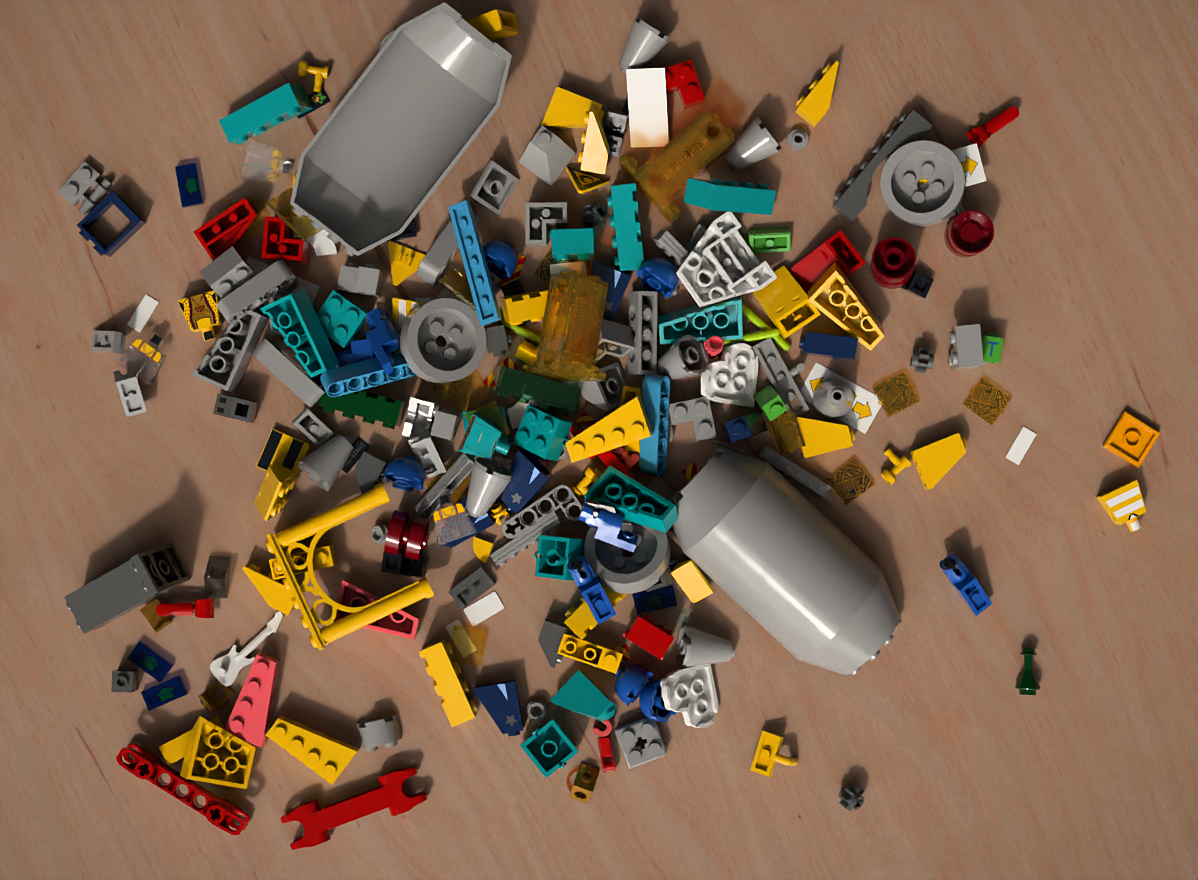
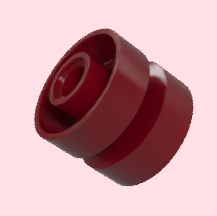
M977 210L964 211L948 223L944 233L945 243L953 254L963 258L973 257L989 247L994 237V226L990 218L983 212Z
M898 237L886 238L879 242L874 248L870 264V272L875 282L888 289L900 288L908 283L913 275L916 264L914 248L909 242Z
M394 510L387 531L384 552L398 555L402 546L406 545L405 557L419 560L428 542L430 518L416 515L412 524L408 525L409 513Z

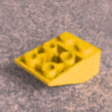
M782 266L774 272L777 276L774 281L761 290L752 293L774 326L779 329L783 339H786L821 314L808 301V295L786 267Z
M276 463L269 465L254 502L261 516L266 521L271 517H275L277 513L286 508L289 501L287 494L290 490H293L297 481L294 478L295 471Z

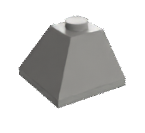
M542 125L528 144L519 163L552 187L576 153L558 136Z
M619 362L592 371L576 379L584 399L605 411L620 406L623 387H629Z

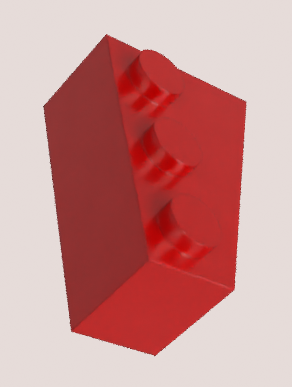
M245 197L193 232L214 261L232 246L234 248L237 246L260 216V213L250 198Z

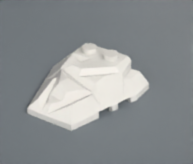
M729 211L711 223L676 272L699 307L761 290L777 278L766 261L760 264L737 231L742 226L733 213Z

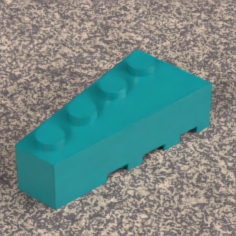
M287 83L220 119L219 122L229 143L242 145L247 143L249 138L259 136L265 133L266 130L314 108L304 86Z
M688 178L684 203L716 211L772 215L776 190L769 189V185L763 183H756V186H753L754 183L744 181L738 184L737 181L732 180L723 182V180L713 178L711 180Z
M636 183L611 186V195H607L608 207H612L613 215H609L610 228H615V236H612V246L617 248L618 256H614L615 269L619 268V271L623 273L636 272L644 263L642 240L640 238L641 229L638 219V201L635 194Z
M305 288L260 308L272 320L271 324L275 330L278 329L285 339L283 341L286 345L291 346L295 351V357L311 378L340 365Z
M741 296L699 307L697 304L658 316L660 344L675 343L680 337L685 335L696 337L694 339L696 342L706 341L712 336H719L723 340L743 339Z
M612 466L606 469L584 495L585 500L615 506L616 512L621 513L624 516V520L666 533L678 519L675 504Z

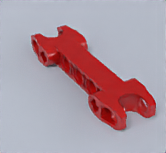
M129 744L127 747H123L116 757L118 764L140 779L148 780L204 815L210 823L231 835H240L251 820L249 814L227 799H221L196 782L180 776V772L168 766L157 755L138 744ZM129 753L134 756V760L130 758ZM122 755H123L125 761H127V762L130 763V764H127V763L123 762V760H122ZM163 773H167L170 776V783H165L162 780ZM180 784L188 787V794L180 792ZM198 795H202L205 797V805H201L198 803ZM233 818L238 820L240 825L235 824Z
M417 767L395 769L377 777L380 783L379 787L326 807L320 808L316 799L301 804L296 809L281 816L282 824L298 821L305 829L303 837L291 842V849L313 847L331 839L329 829L385 808H389L391 816H396L410 811L416 805L428 799L426 792L410 795L403 787L405 779L417 774Z

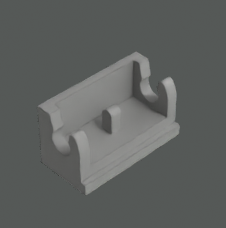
M130 368L125 375H121L119 370L113 372L126 417L147 412L137 377Z
M428 429L407 438L427 478L447 472L444 461Z

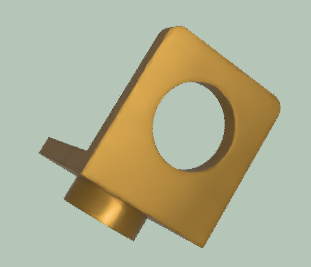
M157 598L140 610L154 629V634L173 622L171 616L157 615L156 607L161 604Z
M218 681L198 697L201 699L202 706L206 710L213 712L230 699L234 693L229 686H224ZM217 687L225 689L226 695L223 699L215 697L214 691Z
M580 763L569 797L589 803L599 769ZM575 792H582L586 796H579Z

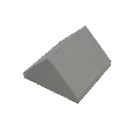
M490 160L470 198L477 204L500 215L519 179Z

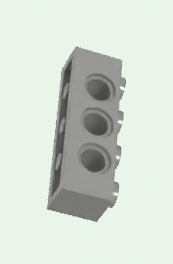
M629 292L628 326L631 328L635 348L628 353V375H657V292Z

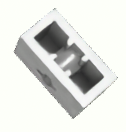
M442 408L441 412L436 411L430 435L454 441L460 417L455 416L456 412Z

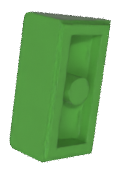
M789 227L748 229L749 248L753 253L791 251Z

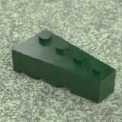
M325 391L319 399L318 406L323 407L322 411L334 414L335 410L343 412L342 416L354 419L356 415L363 417V422L374 424L376 420L383 422V427L394 429L395 426L400 427L406 403L364 391H356L338 397H330Z

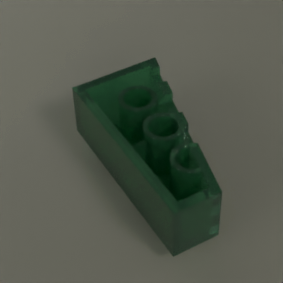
M498 366L494 368L489 391L497 393L496 396L509 399L510 396L517 398L516 401L529 404V402L536 403L538 408L548 410L551 407L556 409V413L568 415L569 412L572 413L576 410L581 388L508 367Z

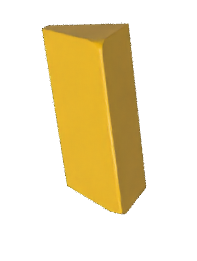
M692 559L677 563L671 571V575L692 603H696L714 592V589Z

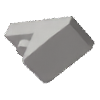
M93 330L91 351L123 354L125 334L116 331Z
M309 408L302 411L292 421L318 447L322 446L334 435L333 431Z

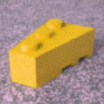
M562 286L500 297L504 321L511 326L522 324V321L531 320V322L540 321L545 316H551V318L562 317L567 305L564 287Z

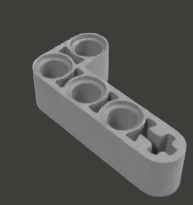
M473 213L475 222L477 224L479 216ZM452 220L418 267L417 277L433 287L437 285L446 266L459 249Z
M279 260L217 303V308L228 323H234L282 290L283 293L293 292L299 286V281L285 261Z
M264 338L251 353L309 407H312L325 393L319 385L284 355L269 339Z
M560 485L507 520L502 526L503 535L507 538H515L558 508L562 509L568 519L576 521L579 519V516L571 517L568 510L571 506L576 505L580 508L581 513L582 505L568 486ZM565 488L568 490L569 496L566 500H560L557 497L559 489ZM543 500L551 502L552 507L550 511L544 512L541 510L540 503ZM530 511L534 514V521L532 523H526L523 520L525 512ZM519 517L520 523L525 528L522 530L521 526L515 529L516 534H508L506 531L508 529L507 525L509 523L510 525H515L518 523L515 519Z

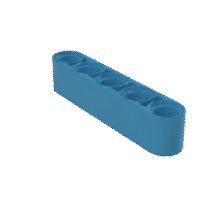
M399 351L391 353L394 361L391 364L393 372L385 375L377 358H372L327 370L321 375L320 381L328 396L338 397L416 376V374L408 367L409 365L404 355Z
M646 374L642 386V402L653 435L640 440L639 469L642 473L662 476L665 473L667 465L670 379L668 376Z

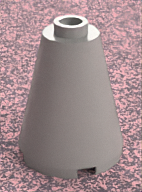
M636 16L618 64L621 66L620 71L626 74V69H643L669 42L670 38Z
M758 116L726 152L724 162L730 170L735 169L739 171L780 152L783 148L775 141V136Z
M685 335L680 337L657 360V375L668 376L670 380L700 375L705 372V366L708 365L709 359L704 345L701 342L697 343L694 340L696 338L694 336Z
M831 378L822 381L816 387L812 400L814 408L821 416L834 420L840 419L850 412L854 403V395L846 382ZM834 393L839 396V400L834 399Z
M338 434L301 459L297 466L302 471L306 469L308 477L320 488L326 489L328 492L353 450L351 445L353 441L345 434L343 436Z
M477 457L473 462L465 508L468 510L467 513L475 518L484 516L513 477V473L503 465L498 467L494 465V461Z
M685 625L679 631L676 649H679L680 655H676L679 667L728 662L735 655V646L732 645L730 640Z

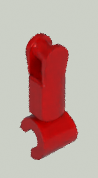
M1010 107L984 125L968 131L965 135L971 144L977 143L979 148L991 135L1015 120L1019 116V109L1017 107Z
M214 598L196 600L195 604L193 602L161 603L156 607L155 611L159 616H189L195 613L197 618H214Z
M610 718L602 722L606 725L605 728H600L598 725L593 726L594 733L600 736L597 739L603 773L609 770L616 772L612 737L608 735L612 730V720ZM611 757L612 762L605 763L604 758Z

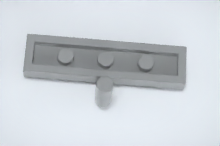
M771 338L753 346L752 349L758 357L769 381L788 409L786 411L787 414L797 417L810 410L792 378L804 371V364L799 363L787 369Z

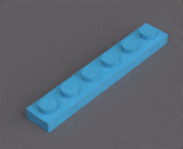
M465 200L449 206L448 209L479 323L485 326L501 320L502 317L470 201Z

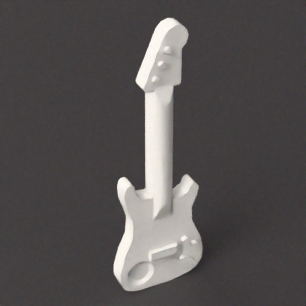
M276 612L275 617L267 623V627L239 653L237 652L238 646L233 645L227 655L217 658L210 664L211 672L224 686L232 685L240 671L245 666L254 662L255 657L248 659L246 656L272 632H277L283 619L282 612Z

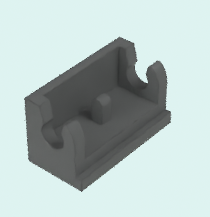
M481 566L448 591V593L458 606L464 609L493 587L495 582L483 566Z

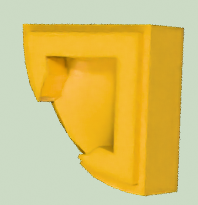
M474 536V552L481 561L487 563L493 543Z

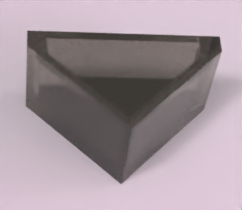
M209 556L204 575L206 597H228L231 557Z

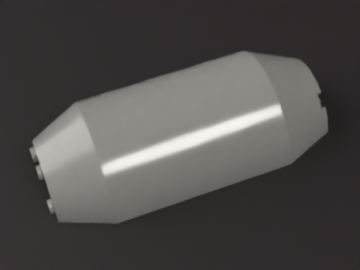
M445 2L400 25L301 153L290 204L294 207L292 211L301 218L304 215L312 220L310 224L319 231L322 228L329 233L327 237L337 244L340 241L344 245L342 250L351 257L354 254L359 256L401 234L499 108L512 55L462 19V15Z
M719 445L685 486L668 500L676 505L678 519L672 527L683 553L692 559L702 571L797 660L842 675L856 674L869 659L872 661L879 655L880 647L883 644L887 645L893 639V631L902 622L883 570L767 461Z

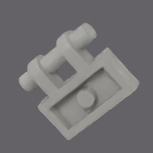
M84 161L58 193L73 206H76L81 201L83 205L78 210L85 215L89 209L92 210L96 206L95 202L101 195L104 196L108 192L107 188L111 183L106 179L101 184L97 183L102 175ZM93 187L95 191L89 198L85 197L86 193Z

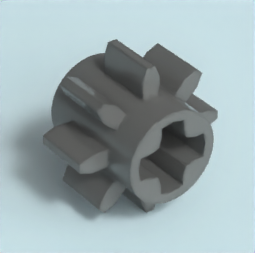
M593 202L583 207L585 212L582 213L581 217L586 226H592L594 229L606 223L604 218H606L607 212L603 205Z
M920 347L918 352H912L910 366L915 367V372L926 373V369H932L934 354H930L928 348Z
M854 784L851 787L849 785L844 786L839 792V798L842 799L839 804L849 811L852 808L854 810L859 809L864 803V797L862 796L864 791Z

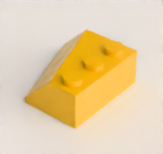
M199 716L189 734L180 776L195 781L247 789L256 748Z

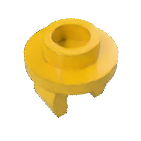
M504 502L494 503L488 512L489 516L494 518L498 525L501 524L500 516L506 515L508 519L511 518Z

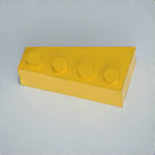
M834 262L807 291L808 301L851 336L858 338V341L871 351L884 337L883 326L836 262Z
M638 395L567 441L565 444L572 463L652 436L653 431L641 396Z
M601 584L613 608L619 600H622L627 595L613 592ZM583 596L579 599L582 603L577 608L572 606L564 614L567 617L564 623L581 640L589 630L598 624Z
M444 639L422 648L418 653L421 658L425 657L426 659L425 668L428 675L434 678V688L438 696L442 697L441 704L451 726L454 727L475 718V712L478 709L475 701H470L467 693L470 690L466 680H461L459 674L462 673L458 661L454 662L452 658L454 651L450 642L446 643Z
M280 716L266 734L267 737L331 785L335 783L360 749L284 716Z

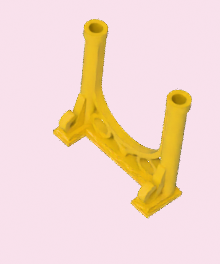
M382 483L375 485L374 489L277 534L271 535L269 533L266 535L268 540L265 541L269 552L274 553L277 558L273 560L278 571H283L285 578L282 579L287 591L291 589L294 595L291 598L296 610L300 608L303 614L300 617L305 629L309 627L312 634L309 636L313 647H318L319 650H324L328 643L421 599H428L434 596L427 578L424 577L368 605L347 607L329 598L317 582L313 568V555L319 539L329 529L390 502ZM316 534L309 548L301 543H297ZM288 547V549H287V551H286V555H285V553H284V551H285L284 548ZM295 548H301L308 553L306 562L303 565L294 564L291 558V552ZM308 567V572H305V580L299 585L292 568L303 570ZM310 579H311V582H312L314 588L311 587V586H308L309 583H310ZM303 592H312L316 597L320 595L322 599L316 600L312 605V609H310ZM320 603H327L332 606V616L329 620L323 621L319 618L316 609ZM337 609L344 612L352 613L338 621H335L337 616ZM317 622L321 625H325V627L320 629Z

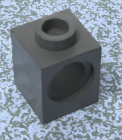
M116 669L112 671L111 692L133 693L137 691L139 670Z

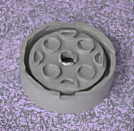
M914 141L897 149L885 163L881 174V192L889 210L898 219L911 225L921 227L932 226L948 219L960 206L965 192V176L960 161L950 149L933 141ZM921 179L927 180L929 182L928 189L920 190L917 186L918 182Z
M440 298L418 306L407 316L400 332V349L409 365L408 367L420 378L433 383H447L467 377L480 365L486 351V332L484 326L479 323L477 313L470 306L456 299ZM438 336H442L446 344L443 347H439L436 343Z
M623 520L620 530H627L638 536L634 554L629 558L623 556L627 550L594 538L596 526L594 528L591 527L587 533L584 545L586 559L600 584L613 592L631 594L646 590L656 584L660 576L668 568L670 546L665 532Z

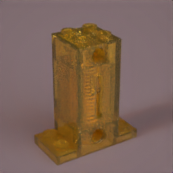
M705 110L639 169V164L633 156L630 155L628 157L624 153L619 158L618 166L633 183H636L639 190L671 226H674L679 221L680 210L673 202L670 204L669 202L686 188L688 178L696 179L723 156L735 142L733 138L735 134L728 126L724 127L720 123L721 118L715 111ZM714 132L717 137H710L708 133ZM658 180L662 185L655 187L651 182Z
M573 270L572 273L560 271V274L551 275L537 359L532 361V365H523L522 373L551 381H605L606 373L598 371L599 367L595 366L609 283L601 281V277L584 276L585 272Z

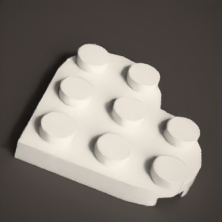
M734 343L725 346L722 350L720 361H713L705 366L706 371L701 375V394L714 402L754 407L755 400L753 396L756 393L759 365L758 357L754 355L752 347L745 343Z
M711 664L678 669L661 679L662 698L667 710L682 712L687 726L703 728L713 724L712 720L719 709Z

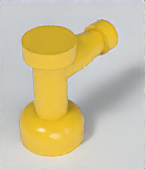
M300 60L298 76L315 75L313 91L321 93L323 78H328L329 66H324V68L309 66L307 61Z
M889 448L884 454L889 457L895 466L891 470H883L880 475L889 485H892L896 481L895 476L905 467L911 466V463L904 456L899 458Z
M590 466L585 470L586 476L576 486L574 485L571 488L572 492L578 497L582 494L585 495L589 490L587 486L592 481L596 482L600 478L598 472Z

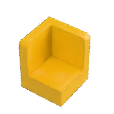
M524 340L518 347L515 357L537 368L550 343L542 340L537 347Z

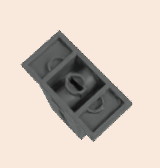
M169 543L131 557V560L75 590L64 598L67 601L68 609L76 618L78 628L85 634L112 622L171 588L187 582L191 578L173 544Z

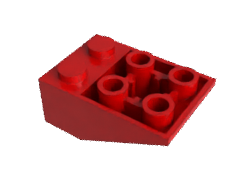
M840 230L789 269V271L807 293L834 262H836L846 277L850 276L866 262Z

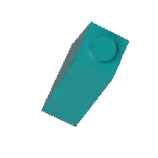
M580 670L550 700L561 708L602 722L610 719L618 707Z

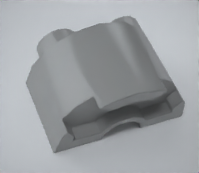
M411 396L402 435L412 437L427 429L431 434L433 417L436 411H439L440 405L436 404V402Z
M397 714L357 723L361 746L365 748L366 752L378 750L377 746L384 744L386 748L398 745L397 740L402 739Z

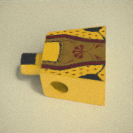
M213 290L177 300L192 332L202 331L205 342L216 339L214 327L223 325L222 313L217 308V303L220 301L219 295Z

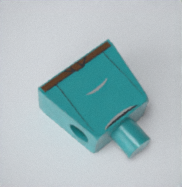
M475 412L472 415L458 451L491 459L495 451L507 455L511 444L501 440L504 429L480 413Z

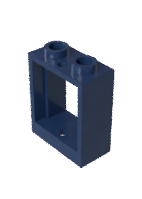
M112 191L77 226L81 229L80 235L87 241L91 240L95 244L93 248L101 256L105 254L111 257L145 222L117 193ZM115 205L133 224L115 242L107 247L92 232L90 227L111 206Z

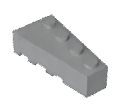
M251 311L238 321L230 323L227 331L221 338L219 337L214 348L203 358V362L191 375L228 392L235 393L268 318Z

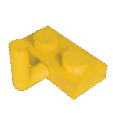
M762 730L750 770L767 777H772L776 762L795 766L798 764V759L779 754L784 737Z

